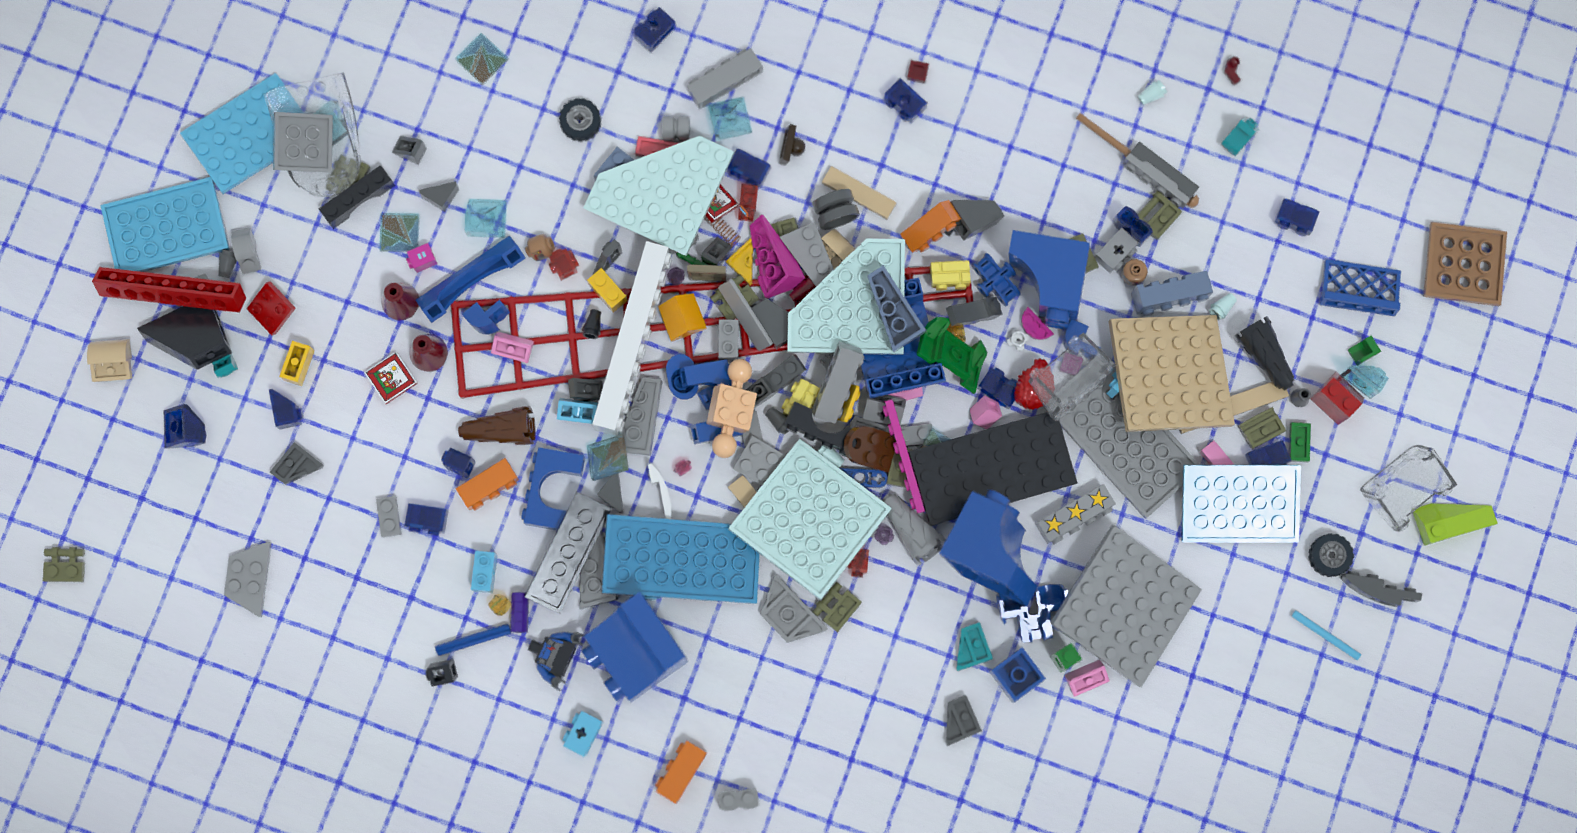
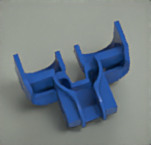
M1061 584L1038 586L1035 591L1038 614L1029 615L1026 606L998 593L996 594L1000 619L1005 624L1007 619L1017 617L1022 643H1032L1033 639L1042 638L1043 641L1053 638V631L1050 624V612L1059 610L1068 595V591Z

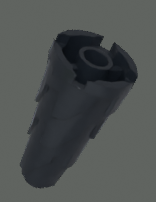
M1266 316L1263 318L1265 323L1262 320H1258L1240 331L1242 337L1239 334L1234 335L1238 343L1240 342L1246 352L1252 356L1259 367L1264 370L1275 387H1278V389L1282 388L1285 391L1294 385L1292 383L1294 375L1277 340L1276 333L1271 325L1272 322Z

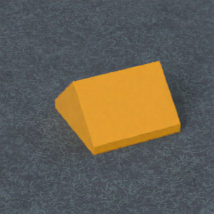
M694 293L676 295L658 306L671 342L707 329Z

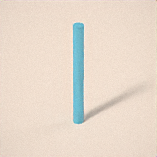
M1295 610L1291 617L1355 660L1360 658L1361 654L1298 611Z

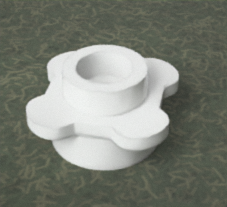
M1014 329L1011 338L1007 340V344L1016 347L1018 351L1024 350L1025 343L1029 341V335L1024 334L1019 329Z

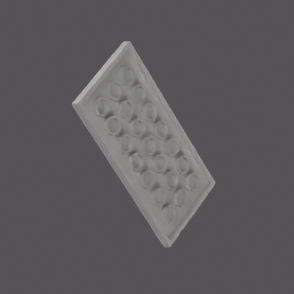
M1098 354L1050 397L1049 402L1045 403L1043 407L1048 412L1057 411L1061 427L1146 519L1183 486V465L1200 464L1169 430L1125 432L1120 393L1118 392L1113 398L1106 394L1110 390L1108 385L1113 381L1114 377L1112 375L1115 371Z

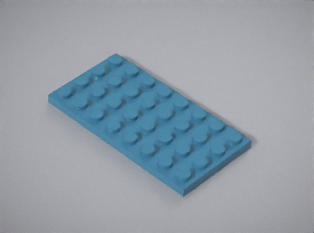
M607 514L601 593L634 596L640 592L642 596L757 604L760 554L728 530L731 524Z

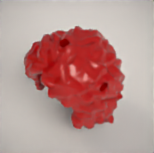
M1035 359L1034 365L1031 368L1022 371V375H1018L1014 399L1017 404L1025 409H1038L1049 402L1050 397L1053 395V375L1045 359Z

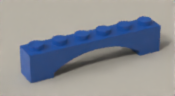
M509 235L415 301L429 321L433 323L446 314L449 306L468 288L497 271L506 268L511 269L526 258Z

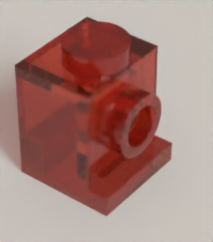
M860 549L850 562L848 569H852L851 577L863 578V574L867 575L869 550Z

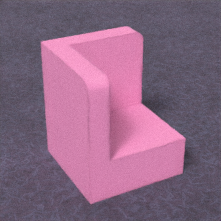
M983 396L970 408L972 422L984 429L990 428L1002 416L999 402L987 396Z

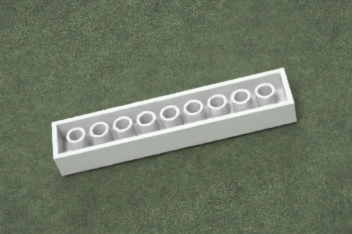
M648 241L645 243L592 423L596 431L618 436V433L623 431L625 424L623 416L624 413H628L630 407L628 398L629 395L633 396L635 390L634 378L639 376L641 369L639 361L644 359L646 352L645 341L650 339V323L655 321L657 314L655 306L660 304L662 297L660 289L665 287L667 280L666 269L671 267L672 254L669 253V247Z

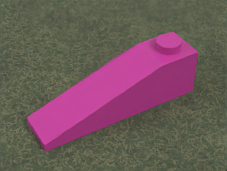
M760 215L749 227L752 245L756 249L757 254L755 264L759 267L760 273L758 283L765 298H771L794 289L805 277L798 262L766 217Z

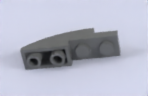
M793 354L766 376L761 377L745 389L757 393L754 408L784 389L796 377L807 370L796 354Z
M1348 571L1347 574L1341 575V580L1355 592L1384 605L1398 607L1401 606L1402 600L1410 602L1422 600V593L1416 592L1414 588L1399 590L1395 585H1385L1384 587V579H1378V575L1367 574V577L1359 576V572Z

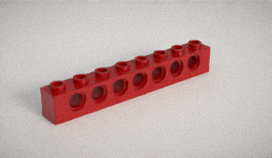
M99 267L92 280L99 296L237 313H240L246 300L241 284L234 282Z

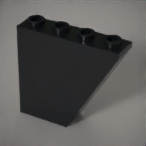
M183 306L138 327V331L146 342L196 370L232 354L217 310Z

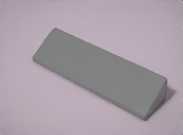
M729 279L718 287L719 291L756 349L760 351L773 344L772 340L733 279Z

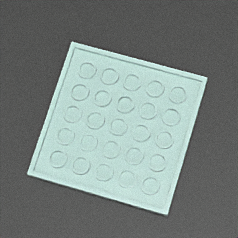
M799 439L728 530L821 600L892 508Z

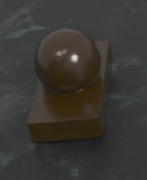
M790 124L785 129L779 164L786 165L790 161L791 155L800 156L806 149L802 139L794 138L796 125Z

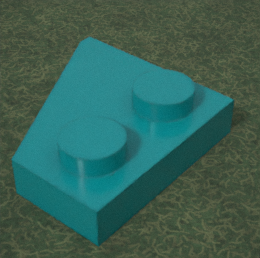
M981 623L961 628L956 666L957 672L992 660L993 657Z

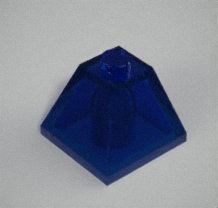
M187 404L163 410L165 448L195 447L205 444V424Z

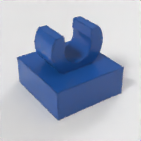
M711 386L697 393L706 411L710 408L714 388Z

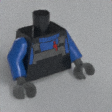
M578 632L553 633L550 637H545L543 643L532 640L528 647V651L537 654L534 662L537 663V670L542 678L558 691H561L558 688L559 683H566L563 680L577 646L583 645V643H579V638L581 636L584 637V634Z

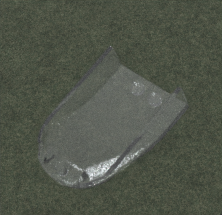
M344 72L273 88L264 93L273 127L274 112L333 115L332 172L288 171L293 182L299 188L302 187L310 192L311 195L319 197L335 196L349 188L359 174L361 158L356 117Z

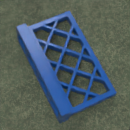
M1326 259L1324 262L1320 305L1395 317L1400 310L1401 304L1399 302L1401 270ZM1329 266H1336L1340 273L1333 276L1329 271ZM1355 269L1359 275L1352 279L1346 271ZM1367 272H1374L1378 278L1371 282L1365 274ZM1342 274L1349 281L1344 286L1336 279ZM1387 274L1395 275V282L1391 285L1384 278ZM1360 277L1368 284L1363 289L1355 282ZM1379 280L1387 287L1382 292L1374 285ZM1332 281L1339 288L1336 292L1327 291L1328 284ZM1352 284L1358 292L1352 295L1345 288ZM1369 287L1377 294L1373 298L1368 297L1364 293ZM1389 290L1394 295V301L1387 300L1383 294Z

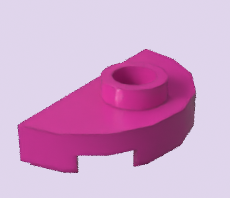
M1027 307L1021 320L1026 334L1037 340H1044L1053 336L1054 333Z

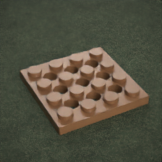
M1431 222L1424 297L1500 306L1502 303L1507 232ZM1444 239L1452 241V248L1445 247ZM1464 241L1471 244V250L1468 251L1463 248L1462 244ZM1482 244L1489 245V253L1482 251ZM1443 257L1451 260L1450 266H1445L1442 263ZM1462 260H1467L1470 263L1469 269L1461 266ZM1481 262L1488 264V271L1481 270ZM1445 275L1449 278L1450 282L1448 285L1441 282V276ZM1460 278L1467 279L1468 287L1460 285ZM1480 280L1485 281L1487 289H1481L1478 286V282Z

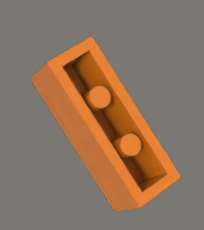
M949 200L938 203L900 235L905 239V243L912 253L918 251L922 253L930 248L929 244L932 241L937 242L940 240L946 230L949 232L957 226L956 223L961 218Z
M506 458L460 485L456 490L469 510L473 509L475 511L481 508L486 500H493L500 496V492L505 488L509 490L516 486V482L519 479Z
M688 741L685 744L681 742L676 750L678 756L675 760H670L665 768L668 771L664 778L661 776L655 785L657 793L675 804L678 803L707 755L705 751Z

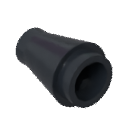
M590 310V314L582 328L584 337L597 339L598 335L601 334V311Z

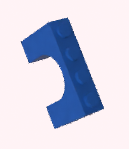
M728 360L686 366L679 369L682 388L708 385L714 388L719 384L731 386L732 380L728 376V367L730 365ZM706 422L690 426L694 445L712 442L722 431V428L708 425ZM733 431L732 436L738 437L743 435V433Z
M538 447V452H534L533 455L534 471H530L529 482H532L530 490L527 489L525 501H528L527 508H523L521 519L524 520V524L527 526L557 531L566 511L546 506L540 496L541 486L546 478L557 473L582 477L585 456Z

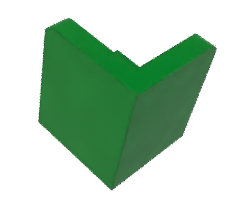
M1371 335L1349 348L1348 352L1358 366L1379 354L1381 350Z

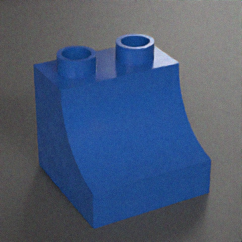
M1013 230L1009 248L1010 265L1024 273L1033 283L1039 297V316L1045 317V325L1057 329H1068L1069 321L1071 319L1077 321L1090 242Z
M988 490L985 497L972 491L939 554L961 576L1027 607L1038 586L1026 574L1021 561V543L1026 529L1017 520L1020 512L1008 505L1010 500L996 491Z
M640 592L621 604L612 615L586 634L584 638L589 645L581 650L593 669L603 664L608 670L611 677L603 683L616 702L626 696L632 703L689 662Z

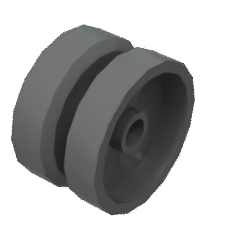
M841 189L827 193L812 202L815 214L820 215L818 223L822 230L846 225L860 216L857 205L851 204L854 201V197L850 189Z

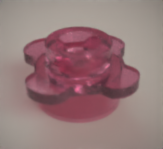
M685 459L675 464L676 468L673 471L678 473L679 476L684 475L692 469L691 461H685Z

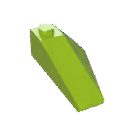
M1431 503L1412 509L1424 546L1498 524L1492 505Z

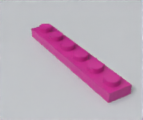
M893 399L885 400L886 405L882 406L885 417L889 416L891 424H888L890 435H895L896 442L893 445L896 454L900 453L902 461H899L901 472H905L907 479L904 480L906 490H911L913 498L909 499L912 510L916 509L917 513H921L925 509Z

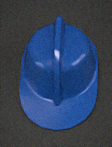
M677 354L672 356L666 365L668 387L675 397L681 400H688L697 393L699 387L682 388L679 369L692 366L694 362L684 354Z

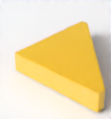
M751 238L726 260L727 265L738 275H741L749 285L752 284L754 248Z

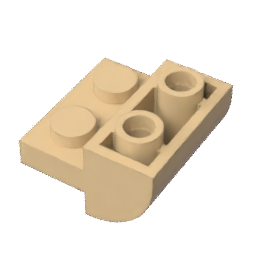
M836 229L831 230L821 238L834 269L855 250Z
M130 339L89 343L87 364H90L92 382L132 378Z

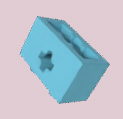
M560 398L557 420L592 424L598 402Z
M475 551L471 583L472 591L493 593L497 563L496 553Z
M583 711L580 714L576 713L572 720L574 726L571 732L567 731L562 741L565 742L563 746L586 757L604 722ZM584 727V732L586 733V736H582L579 739V734L577 733L578 729L582 730Z

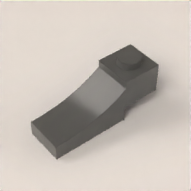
M997 297L951 305L946 308L951 326L975 324L979 321L993 320L1003 315Z

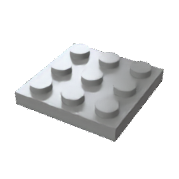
M274 112L273 170L332 172L333 115Z

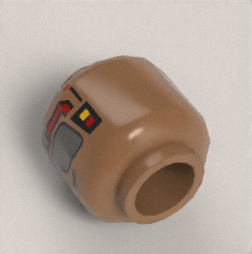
M540 234L528 239L525 250L529 258L532 257L535 261H541L552 256L555 245L550 236L547 237L545 234Z
M1132 259L1124 265L1121 275L1125 283L1137 286L1145 280L1148 271L1144 262Z

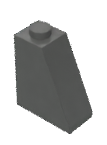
M995 200L951 201V204L961 218L956 223L955 229L963 241L996 225L1004 217L1001 208Z
M767 298L753 303V308L751 309L772 340L774 348L777 350L788 343L789 312Z

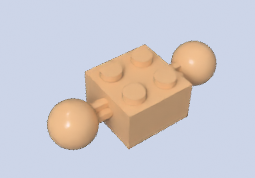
M736 359L728 367V376L732 380L731 386L719 384L713 389L706 424L722 428L721 434L717 435L712 442L713 452L720 458L731 457L737 449L736 440L732 436L733 431L745 433L750 430L757 393L742 389L743 383L747 382L752 376V367L744 359Z

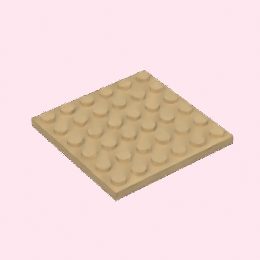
M1217 315L1118 318L1108 321L1125 432L1217 428L1235 425Z

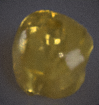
M497 594L488 603V606L497 616H503L510 609L511 603L504 595Z

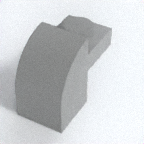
M251 227L233 231L231 235L232 247L242 275L261 270Z

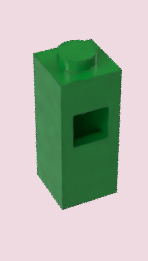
M1072 643L1050 656L1060 673L1082 660Z

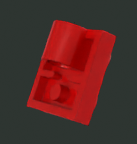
M269 281L264 284L246 309L272 336L277 334L296 308Z

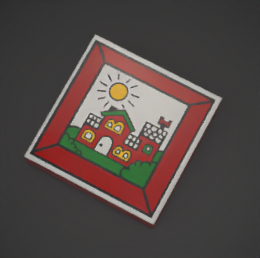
M720 183L705 216L711 223H714L736 209L740 203Z
M394 352L364 372L386 405L418 384L397 352Z

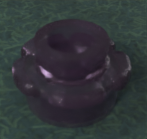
M678 267L672 268L667 274L669 283L673 285L681 284L685 277L684 270Z
M888 526L879 527L877 533H875L876 541H879L881 545H887L889 542H892L894 539L893 530Z

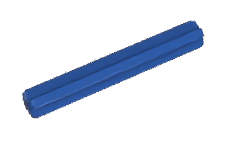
M504 624L435 646L436 654L441 656L511 634L509 624Z

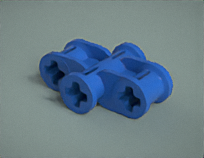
M985 253L981 260L971 264L974 271L983 280L981 284H976V287L985 298L989 296L990 292H993L1001 304L1006 307L1008 302L1021 295L1018 288L1009 279L1011 276L1014 277L1016 272L1008 262H1004L1000 268L988 253Z

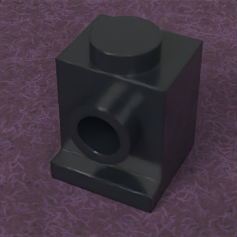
M454 658L432 663L427 667L426 678L430 681L431 687L455 682L458 674ZM443 669L444 674H441L439 670Z

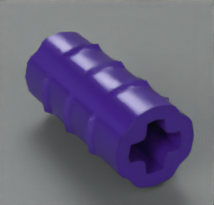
M515 592L511 595L510 623L511 632L514 633L528 632L529 599L525 598L526 593Z

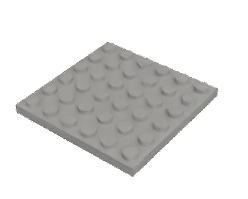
M1111 525L1050 624L1132 683L1142 687L1202 589L1122 530Z

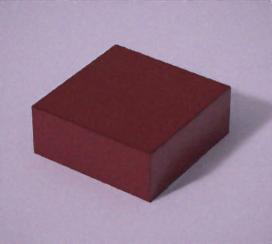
M911 60L907 80L925 83L929 63Z

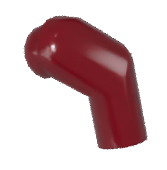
M1236 56L1227 60L1224 70L1233 85L1241 81V78L1236 73L1237 67L1240 64V60Z

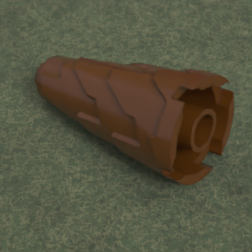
M530 406L512 408L510 411L494 413L495 415L478 417L476 420L462 422V425L458 427V434L463 440L530 445L534 444L533 440H535L536 436L535 418L529 417V414L533 413Z

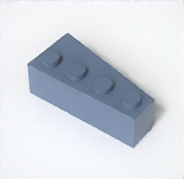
M1207 271L1184 275L1181 277L1182 280H1178V277L1169 278L1163 281V284H1160L1159 281H1154L1145 287L1143 284L1137 285L1131 293L1137 315L1143 314V316H1148L1158 309L1167 311L1172 309L1174 305L1179 304L1182 307L1191 304L1190 301L1198 300V302L1208 300L1209 296L1213 293Z

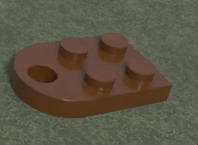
M859 425L852 428L845 438V455L855 464L889 473L895 452L893 443L896 442L895 435H890L889 432ZM856 438L857 444L853 448L852 441Z

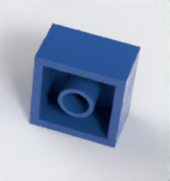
M1023 647L989 671L1012 703H1015L1046 680Z

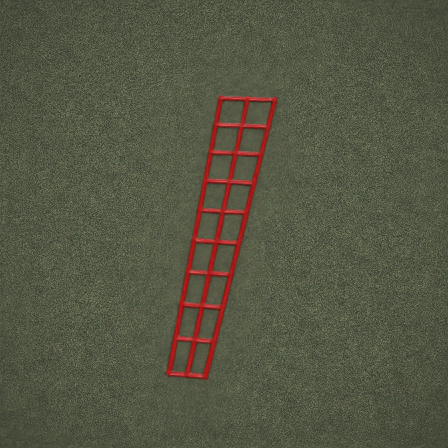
M930 266L905 268L904 276H906V280L914 279L913 275L930 274ZM752 279V284L749 286H760L758 279ZM745 281L739 284L742 289L749 285ZM724 282L669 285L661 287L660 294L679 292V295H684L690 291L717 290ZM970 283L969 286H966V289L959 291L923 294V302L966 297V303L974 302L972 285ZM632 288L621 289L629 301ZM594 291L454 301L450 306L458 395L460 398L464 399L467 397L568 383V379L571 378L595 379L606 377L608 369L580 373L577 340L589 338L584 337L583 332L576 333L573 300L599 298V296ZM500 300L504 305H508V310L510 311L511 335L519 337L516 304L565 301L568 334L524 339L534 341L533 345L569 341L572 374L523 382L521 361L513 359L515 383L466 390L463 353L492 350L493 342L462 345L459 308H470L476 302L481 307L492 306ZM628 301L625 304H623L624 315L628 305ZM705 318L704 322L706 326L719 325V320H726V318ZM739 322L742 349L738 350V357L787 350L788 343L777 350L773 345L760 351L756 347L750 348L749 336ZM664 323L650 325L651 332L667 330ZM620 328L601 330L598 338L618 336ZM691 335L684 337L685 355L690 357L694 364L719 360V353L693 356ZM668 360L640 364V372L666 368Z

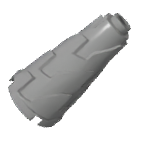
M890 493L882 499L884 503L892 508L887 516L916 565H921L920 559L927 562L942 549L943 546L940 543H945L946 539L944 536L926 523L899 496L897 497L896 494L891 495Z

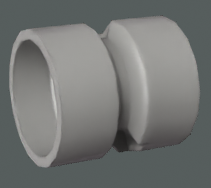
M663 116V140H674V138H677L679 141L689 140L690 116H679L677 119L674 116Z

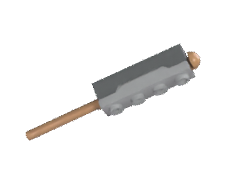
M1082 113L1077 116L1076 119L1123 153L1126 157L1123 162L1125 168L1129 172H1135L1139 175L1145 184H1151L1155 187V191H1159L1168 197L1174 205L1180 206L1182 209L1185 205L1190 208L1198 205L1199 197L1197 195L1193 197L1199 186L1140 141L1131 151Z

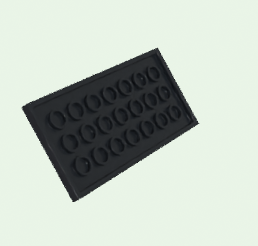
M1056 410L908 452L930 526L958 518L972 491L985 497L988 490H993L1010 500L1009 503L1078 484Z

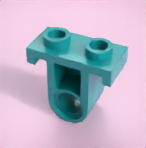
M1245 117L1241 119L1221 145L1236 156L1260 130L1257 128L1258 123L1252 118L1247 119Z

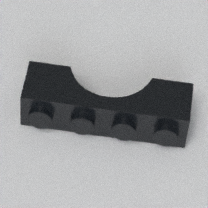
M380 165L320 207L319 211L330 226L335 229L349 219L351 213L359 205L373 197H380L393 188L395 184Z
M793 402L783 425L787 426L786 429L793 433L801 432L804 434V438L813 442L816 439L822 442L821 445L830 450L833 447L839 450L840 455L846 457L844 441L852 428L846 426L838 433L823 432L813 421L812 409ZM856 438L852 441L853 448L857 444Z

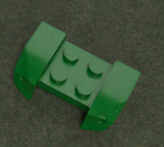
M936 317L932 319L925 327L927 332L920 336L917 355L929 364H933L936 361L942 363V366L961 378V386L975 394L980 371L987 356V350L983 342L979 340L970 347L946 330L951 324L949 318Z

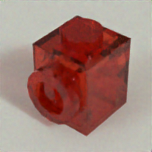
M566 248L563 250L558 249L549 257L551 263L548 265L553 274H558L561 281L578 272L576 267L579 266V263L572 250L567 251Z

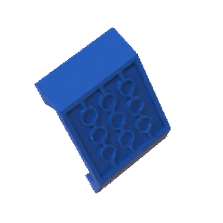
M919 277L904 280V297L925 328L929 321L923 302V291ZM919 336L904 346L903 355L863 354L864 361L861 370L869 397L874 398L946 382L942 363L936 361L933 364H929L917 355Z

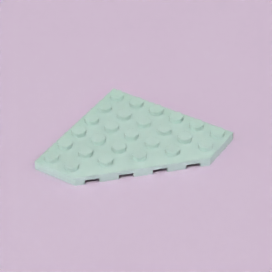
M697 136L599 173L583 208L687 256L735 152L704 137Z
M866 238L815 289L802 299L788 313L787 353H834L840 341L861 348L863 354L903 355L904 347L895 353L892 350L867 275L884 265L904 296L905 239Z

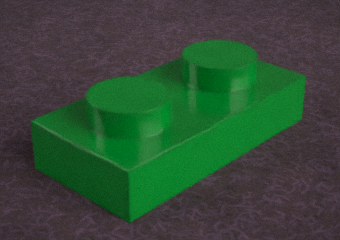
M1290 423L1289 461L1310 462L1311 423Z

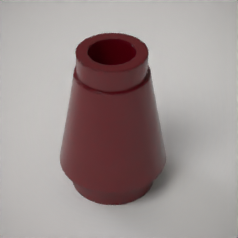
M808 277L806 280H802L789 296L796 304L804 299L816 286Z

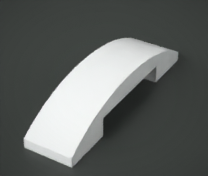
M652 463L648 464L651 484L660 485L666 519H671L672 510L667 486Z

